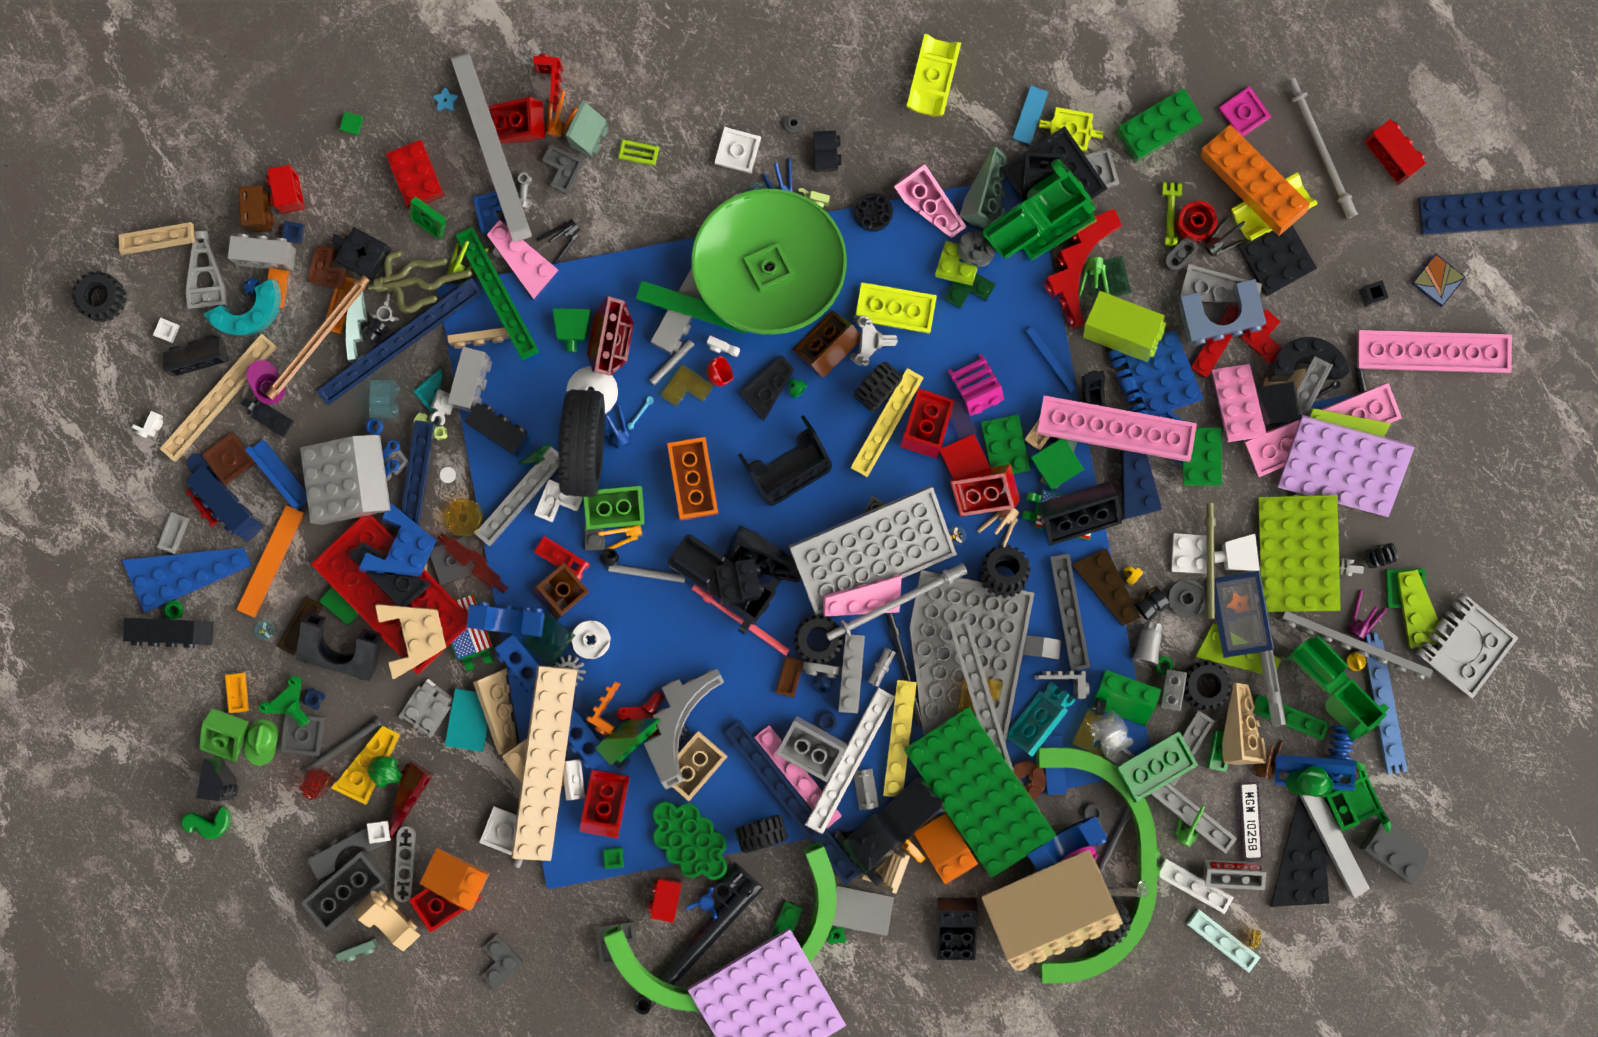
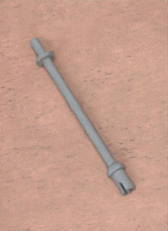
M1296 78L1288 81L1295 95L1291 101L1298 102L1339 195L1338 204H1341L1346 219L1358 215L1351 200L1353 197L1351 194L1346 193L1304 99L1308 96V93H1302Z
M963 563L948 571L944 570L940 577L847 624L842 620V626L827 633L826 636L829 641L844 633L849 637L851 636L850 630L943 583L952 584L953 580L966 575L967 570Z

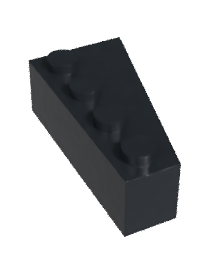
M124 618L123 641H130V645L142 646L143 642H148V646L160 647V643H166L165 647H177L178 644H183V648H195V644L212 645L214 622Z

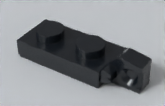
M244 398L241 402L243 406L249 409L247 414L283 438L294 423L285 415L257 399L254 403L247 398Z

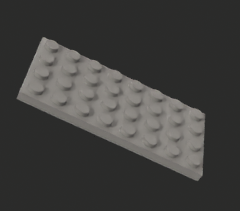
M931 485L789 545L815 615L823 613L824 595L844 589L857 588L861 584H871L876 582V580L888 579L896 574H900L902 579L957 555Z

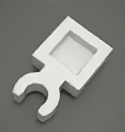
M709 336L707 345L710 346V350L716 353L722 351L738 357L740 348Z
M437 390L431 405L435 412L429 416V421L434 422L437 416L439 418L438 426H442L445 423L444 414L450 415L453 409L448 403L449 393Z

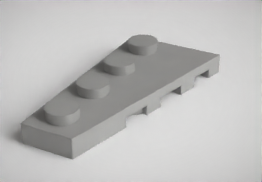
M1188 264L1179 298L1200 292L1202 302L1237 303L1233 287L1237 283L1249 280ZM1256 282L1260 295L1262 284Z

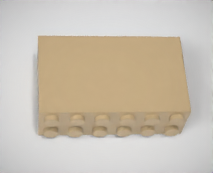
M1090 850L982 896L1007 961L1014 970L1019 971L1028 968L1031 963L1045 961L1047 956L1061 954L1070 946L1077 947L1086 939L1098 938L1102 932L1116 930L1120 927L1119 925L1123 924Z

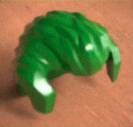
M388 756L373 758L367 769L368 776L380 788L386 787L389 783L395 784L400 782L402 774L396 767L398 761Z

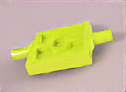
M1059 107L1055 108L1054 118L1051 122L1040 120L1039 128L1050 129V135L1065 126L1083 152L1087 151L1088 142L1091 137L1102 139L1104 131L1093 130L1092 113Z

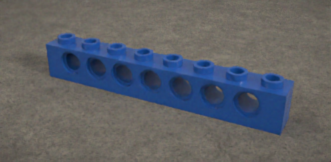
M512 634L495 648L498 652L495 655L502 663L506 662L510 668L507 670L514 678L518 677L520 679L522 689L526 693L530 692L534 695L537 665L540 664L519 638ZM514 652L520 654L521 658L518 663L511 661V655ZM526 667H530L533 671L530 678H525L523 675V670ZM572 705L568 740L571 743L568 745L575 754L577 752L580 753L583 757L581 761L586 768L591 767L595 769L605 760L596 750V747L602 741ZM575 727L580 728L582 732L579 738H574L571 734L572 729ZM587 742L592 743L594 746V750L590 754L584 751V745Z

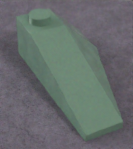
M996 146L992 147L969 189L960 216L970 225L980 228L986 227L1004 214L1002 198L1005 197V191L1002 190V183L1006 176L1001 169L1006 166L1007 156Z

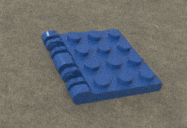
M1176 330L1163 334L1161 341L1158 342L1154 357H1150L1148 362L1116 350L1107 353L1110 361H1114L1111 363L1113 368L1126 364L1128 366V369L1117 372L1116 377L1119 379L1131 375L1119 381L1124 395L1138 391L1125 398L1126 402H1132L1137 399L1142 401V403L1129 408L1131 412L1159 416L1203 400Z

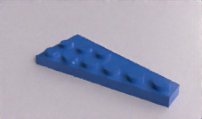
M245 548L122 560L144 613L159 608L170 600L179 599L252 566Z

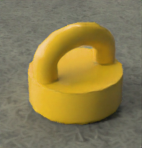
M1127 566L1123 571L1124 575L1128 578L1126 582L1130 586L1143 574L1139 567L1135 570L1133 567Z
M1352 652L1346 657L1345 662L1352 671H1360L1366 665V658L1357 654L1358 652Z

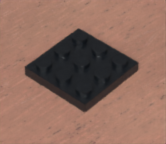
M1293 225L1280 236L1272 230L1239 247L1256 280L1262 284L1261 288L1266 297L1317 269Z

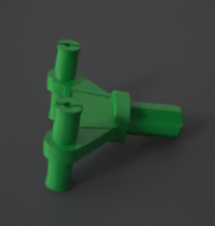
M292 676L288 680L290 686L271 703L267 701L262 702L258 709L265 714L282 713L287 716L291 715L303 727L310 719L299 707L301 705L299 703L302 679L299 676Z

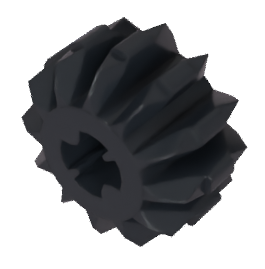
M1393 543L1381 544L1367 549L1364 552V559L1368 568L1382 567L1398 560V552Z

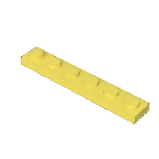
M908 368L906 369L902 382L894 390L852 464V470L868 477L924 377Z
M897 680L883 796L896 797L904 789L908 758L904 748L909 746L917 682Z

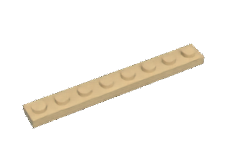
M261 334L163 444L160 450L176 462L248 381L247 370L249 366L258 360L266 361L277 346Z

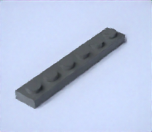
M1064 554L1049 557L1070 671L1090 668L1070 555Z

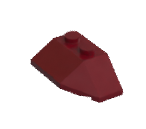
M607 296L593 317L587 350L592 372L611 376L628 360L634 323L623 300Z

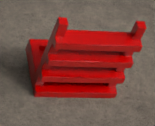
M539 54V56L533 57V64L537 74H551L549 103H553V112H556L560 99L559 94L562 92L560 83H563L560 71L564 72V66L560 57Z

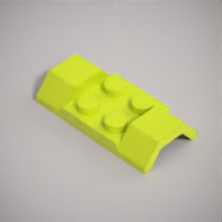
M924 34L907 108L933 117L944 115L961 46L960 42L948 43Z
M1298 172L1286 178L1310 203L1308 209L1318 204L1303 187ZM1245 202L1231 209L1237 225L1245 221L1240 230L1247 239L1252 241L1266 232L1272 231Z

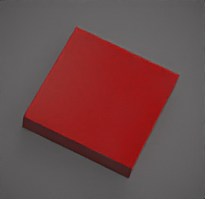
M974 434L940 450V454L953 480L990 468Z

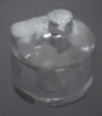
M1111 711L1093 721L1091 725L1093 729L1091 734L1096 741L1099 740L1102 744L1101 749L1106 757L1114 756L1133 745L1132 737L1128 739L1126 735L1129 732L1127 726L1118 714L1114 715L1115 711Z

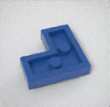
M496 192L473 197L482 235L488 234L499 221L497 212L502 211Z

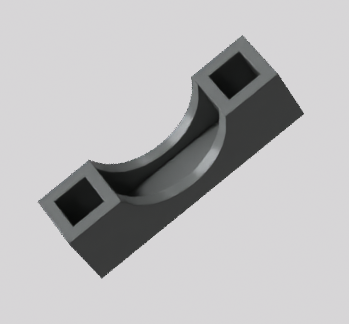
M372 820L363 825V830L359 832L353 830L346 834V839L340 842L337 839L328 844V849L322 851L320 848L312 852V857L307 859L317 880H320L339 870L340 855L349 846H360L372 852L390 841L369 843L367 824L374 823Z

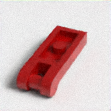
M545 536L534 551L557 567L565 563L579 580L582 579V573L585 568L588 569L590 566L588 562ZM574 561L579 564L576 570L571 568Z

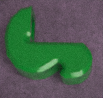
M226 806L221 807L214 822L194 812L188 813L182 817L181 827L188 833L196 832L197 829L200 836L205 839H216L223 836L229 829L232 815Z

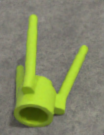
M468 241L465 242L457 262L456 257L460 244L456 243L447 274L464 271L465 266L460 263L468 247ZM470 265L466 270L471 271L473 268Z

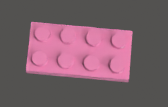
M1250 364L1213 369L1211 374L1227 442L1265 437V425Z

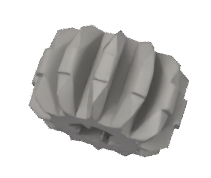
M568 655L566 662L562 656L560 657L562 664L559 662L554 663L557 667L566 668L569 666V668L577 669L576 679L584 680L583 677L579 676V673H586L585 670H579L580 667L584 666V663L582 662L577 665L578 657H575L572 662V656Z

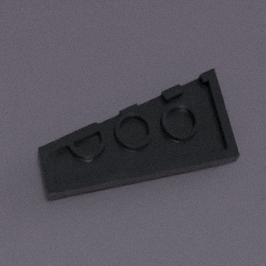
M364 542L349 554V557L358 567H360L366 553L383 560L387 558L384 554ZM364 572L396 606L408 607L431 586L430 583L417 576L399 575L390 572Z

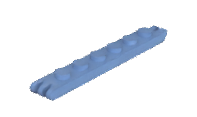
M1372 632L1373 640H1371L1369 633L1365 635L1364 643L1384 650L1383 640L1378 638L1377 632ZM1369 655V658H1365L1372 699L1379 707L1383 703L1389 707L1385 712L1387 716L1378 725L1387 775L1392 774L1391 766H1393L1395 774L1400 773L1399 765H1401L1402 772H1407L1388 665L1377 662V658Z

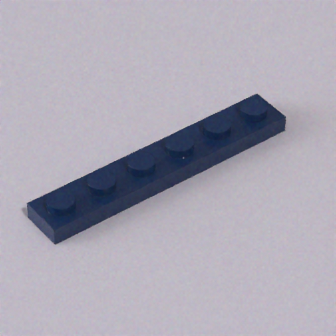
M415 420L401 512L420 526L436 423Z

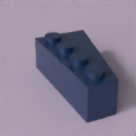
M1120 449L1122 521L1162 510L1147 454Z
M204 465L186 480L191 486L189 490L195 496L199 495L202 498L200 502L207 509L211 508L214 511L212 515L219 522L223 521L225 524L224 529L229 534H236L242 539L250 541L264 527V524L253 518V513L243 504L238 503L240 500L230 490L227 491L228 487Z

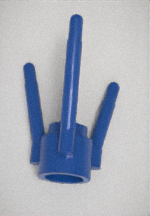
M788 158V189L787 186H783L778 163L775 162L774 166L779 187L776 189L793 192L792 159ZM763 174L768 188L774 189L767 175Z
M617 405L623 432L621 429L617 431L609 415H605L613 431L610 436L605 430V437L609 440L611 446L614 445L616 449L630 442L628 440L630 435L627 431L621 405Z
M710 887L708 893L702 895L699 901L686 906L685 910L699 906L703 910H710L713 918L716 919L717 914L713 907L714 898L711 896L713 887Z

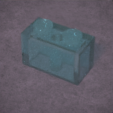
M370 380V419L396 420V416L399 415V405L396 404V397H399V385H396L394 380Z

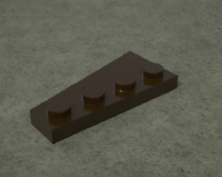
M1107 548L1071 565L1122 626L1140 618Z

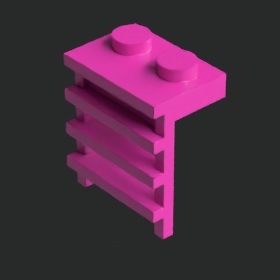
M982 354L978 355L980 360L955 372L951 369L948 370L950 377L965 401L966 409L970 416L979 414L984 409L992 405L995 406L1004 400L1001 384L997 381L995 374H993L991 367L987 364ZM983 366L985 367L984 369H982V370H980V371H978V372H976V373H974V374H972V375H970V376H968V377H965V378H963V379H961V380H959V381L957 380L958 378H960V377H962V376H964V375H966V374H968V373H970V372H972V371H974V370H976V369H978V368H981V367H983ZM986 375H989V376H990V377H988V378H986V379H984V380H982V381H980V382H978V383H976V384H974V385H972V386H969V387H967V388H965V389H962V387H964V386H966V385H968V384H970V383H972V382H974V381H976V380H978V379H980V378H982V377H984V376H986Z

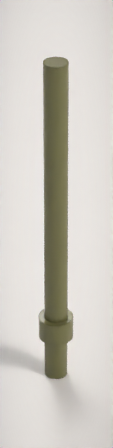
M1206 503L1204 526H1206L1207 618H1215L1214 526H1216V518H1214V503Z

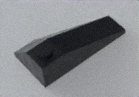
M739 525L730 540L724 557L732 563L754 559L755 563H759L760 575L757 576L763 577V574L776 575L782 580L800 581L801 577L791 556L757 532Z

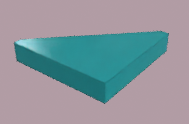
M441 369L413 391L431 413L435 412L431 405L436 392L442 388L443 371Z

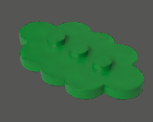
M667 801L657 804L653 810V819L658 827L653 833V841L656 846L666 850L668 861L673 864H679L682 874L689 878L698 877L702 873L713 880L723 877L727 870V862L722 854L726 850L727 842L724 835L714 831L712 820L707 817H700L699 809L691 803L682 804L678 808Z

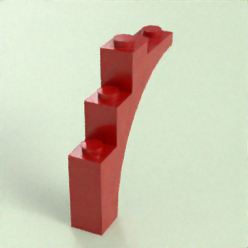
M1115 208L1095 216L1096 222L1070 237L1076 245L1060 251L1057 255V264L1061 269L1063 268V271L1047 277L1044 281L1046 293L1050 294L1051 298L1059 296V304L1062 309H1065L1067 314L1066 320L1074 330L1085 324L1080 311L1078 297L1079 279L1083 265L1095 245L1106 236L1119 230L1122 226Z

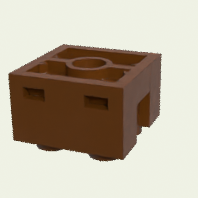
M263 186L239 187L241 226L250 233L273 231L272 226L275 225V217L271 210V207H274V205L272 206L270 193L265 191Z

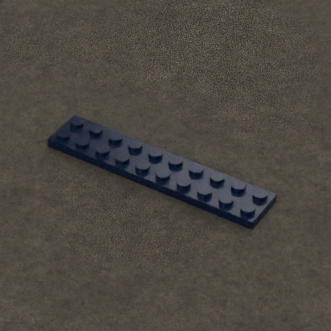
M1598 184L1419 197L1421 235L1598 223Z

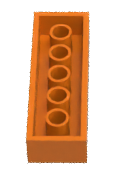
M1231 125L1202 148L1200 158L1278 236L1307 213L1310 203Z

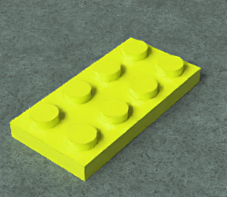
M861 282L856 315L867 316L872 320V324L930 334L937 295Z

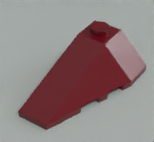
M411 762L410 765L407 763L401 772L403 777L400 781L389 824L390 841L393 840L434 775L416 762Z

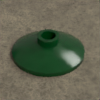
M551 443L539 448L518 462V464L525 465L534 462L536 466L544 461L545 458L543 456L549 450Z

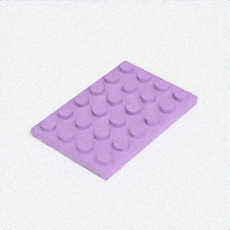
M1302 415L1277 486L1278 488L1308 496L1337 495L1338 504L1389 517L1415 447L1405 442Z

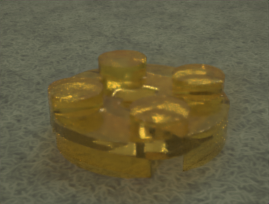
M466 498L455 499L450 507L446 508L444 514L446 527L454 535L468 537L476 533L483 519L481 506L473 500ZM463 512H465V515H467V519L464 523L463 520L460 519V516L463 515Z

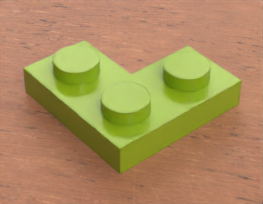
M946 241L935 277L972 286L977 272L976 265L960 262L961 257L957 251L958 243Z

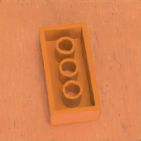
M706 437L667 443L680 520L684 521L719 515Z

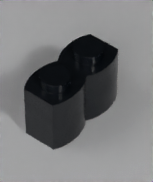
M836 130L813 132L815 172L838 171V166H842L841 154H837V147H841L840 135H836Z

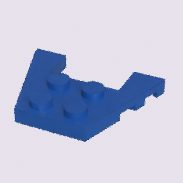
M390 503L391 511L384 513L382 521L400 527L386 560L366 553L359 571L421 576L436 544V540Z

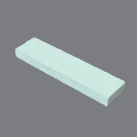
M1199 909L1195 911L1186 923L1248 973L1260 959V956Z

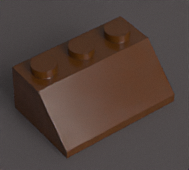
M832 310L793 349V352L816 374L824 378L860 342V333L849 321Z

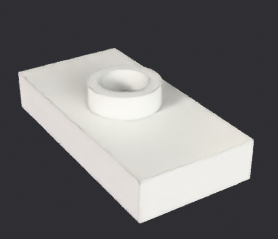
M581 759L565 761L563 777L566 800L585 798Z

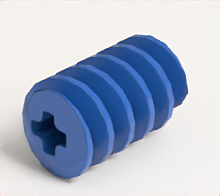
M1343 725L1332 726L1337 733H1331V736L1336 740L1330 741V744L1335 747L1328 749L1333 755L1327 756V758L1352 760L1353 757L1348 755V753L1354 752V749L1350 748L1349 745H1353L1355 742L1350 740Z

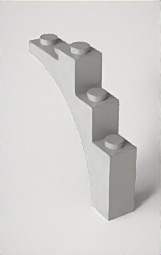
M718 669L709 670L703 676L691 679L684 685H682L680 680L671 681L662 687L670 707L661 709L657 714L653 715L654 718L661 719L657 724L661 735L650 738L644 745L665 789L684 781L678 760L679 738L683 725L696 704L712 689L724 683Z

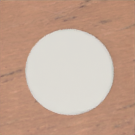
M445 467L440 472V479L445 483H451L456 478V472L451 467Z

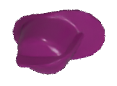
M258 360L252 363L247 370V380L258 400L264 404H275L282 400L285 395V387L273 400L266 395L270 390L269 387L280 376L274 365L265 360Z

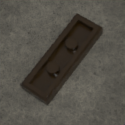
M306 596L277 647L295 656L301 621L307 612L319 615L324 606Z

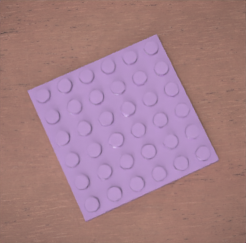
M787 928L687 988L716 1037H828L846 1026L790 928Z

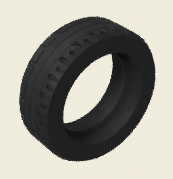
M571 389L565 394L559 434L558 481L560 492L566 496L593 497L597 495L599 490L605 436L604 395L600 391Z

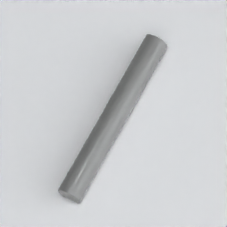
M688 340L649 381L655 385L694 346V343Z

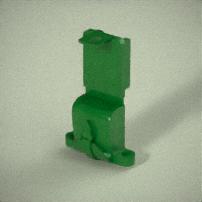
M1058 158L1051 162L1055 173L1034 185L1027 193V200L1019 203L983 228V235L1001 257L1009 258L1037 239L1044 230L1052 227L1081 206L1089 214L1096 210L1090 195L1084 189L1081 181Z
M1319 635L1314 637V639L1308 638L1284 660L1286 663L1292 658L1324 692L1327 691L1331 695L1325 702V709L1346 728L1345 730L1352 742L1356 738H1360L1372 731L1387 716L1385 712L1389 707L1385 703L1379 707L1352 678L1350 679L1346 675L1344 670L1348 665Z

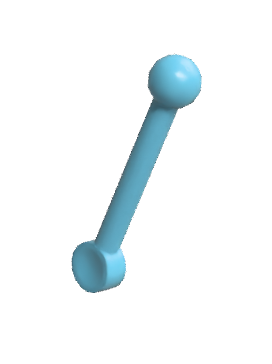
M649 396L646 398V403L632 422L627 424V429L632 430L634 428V424L648 405L653 404V397Z

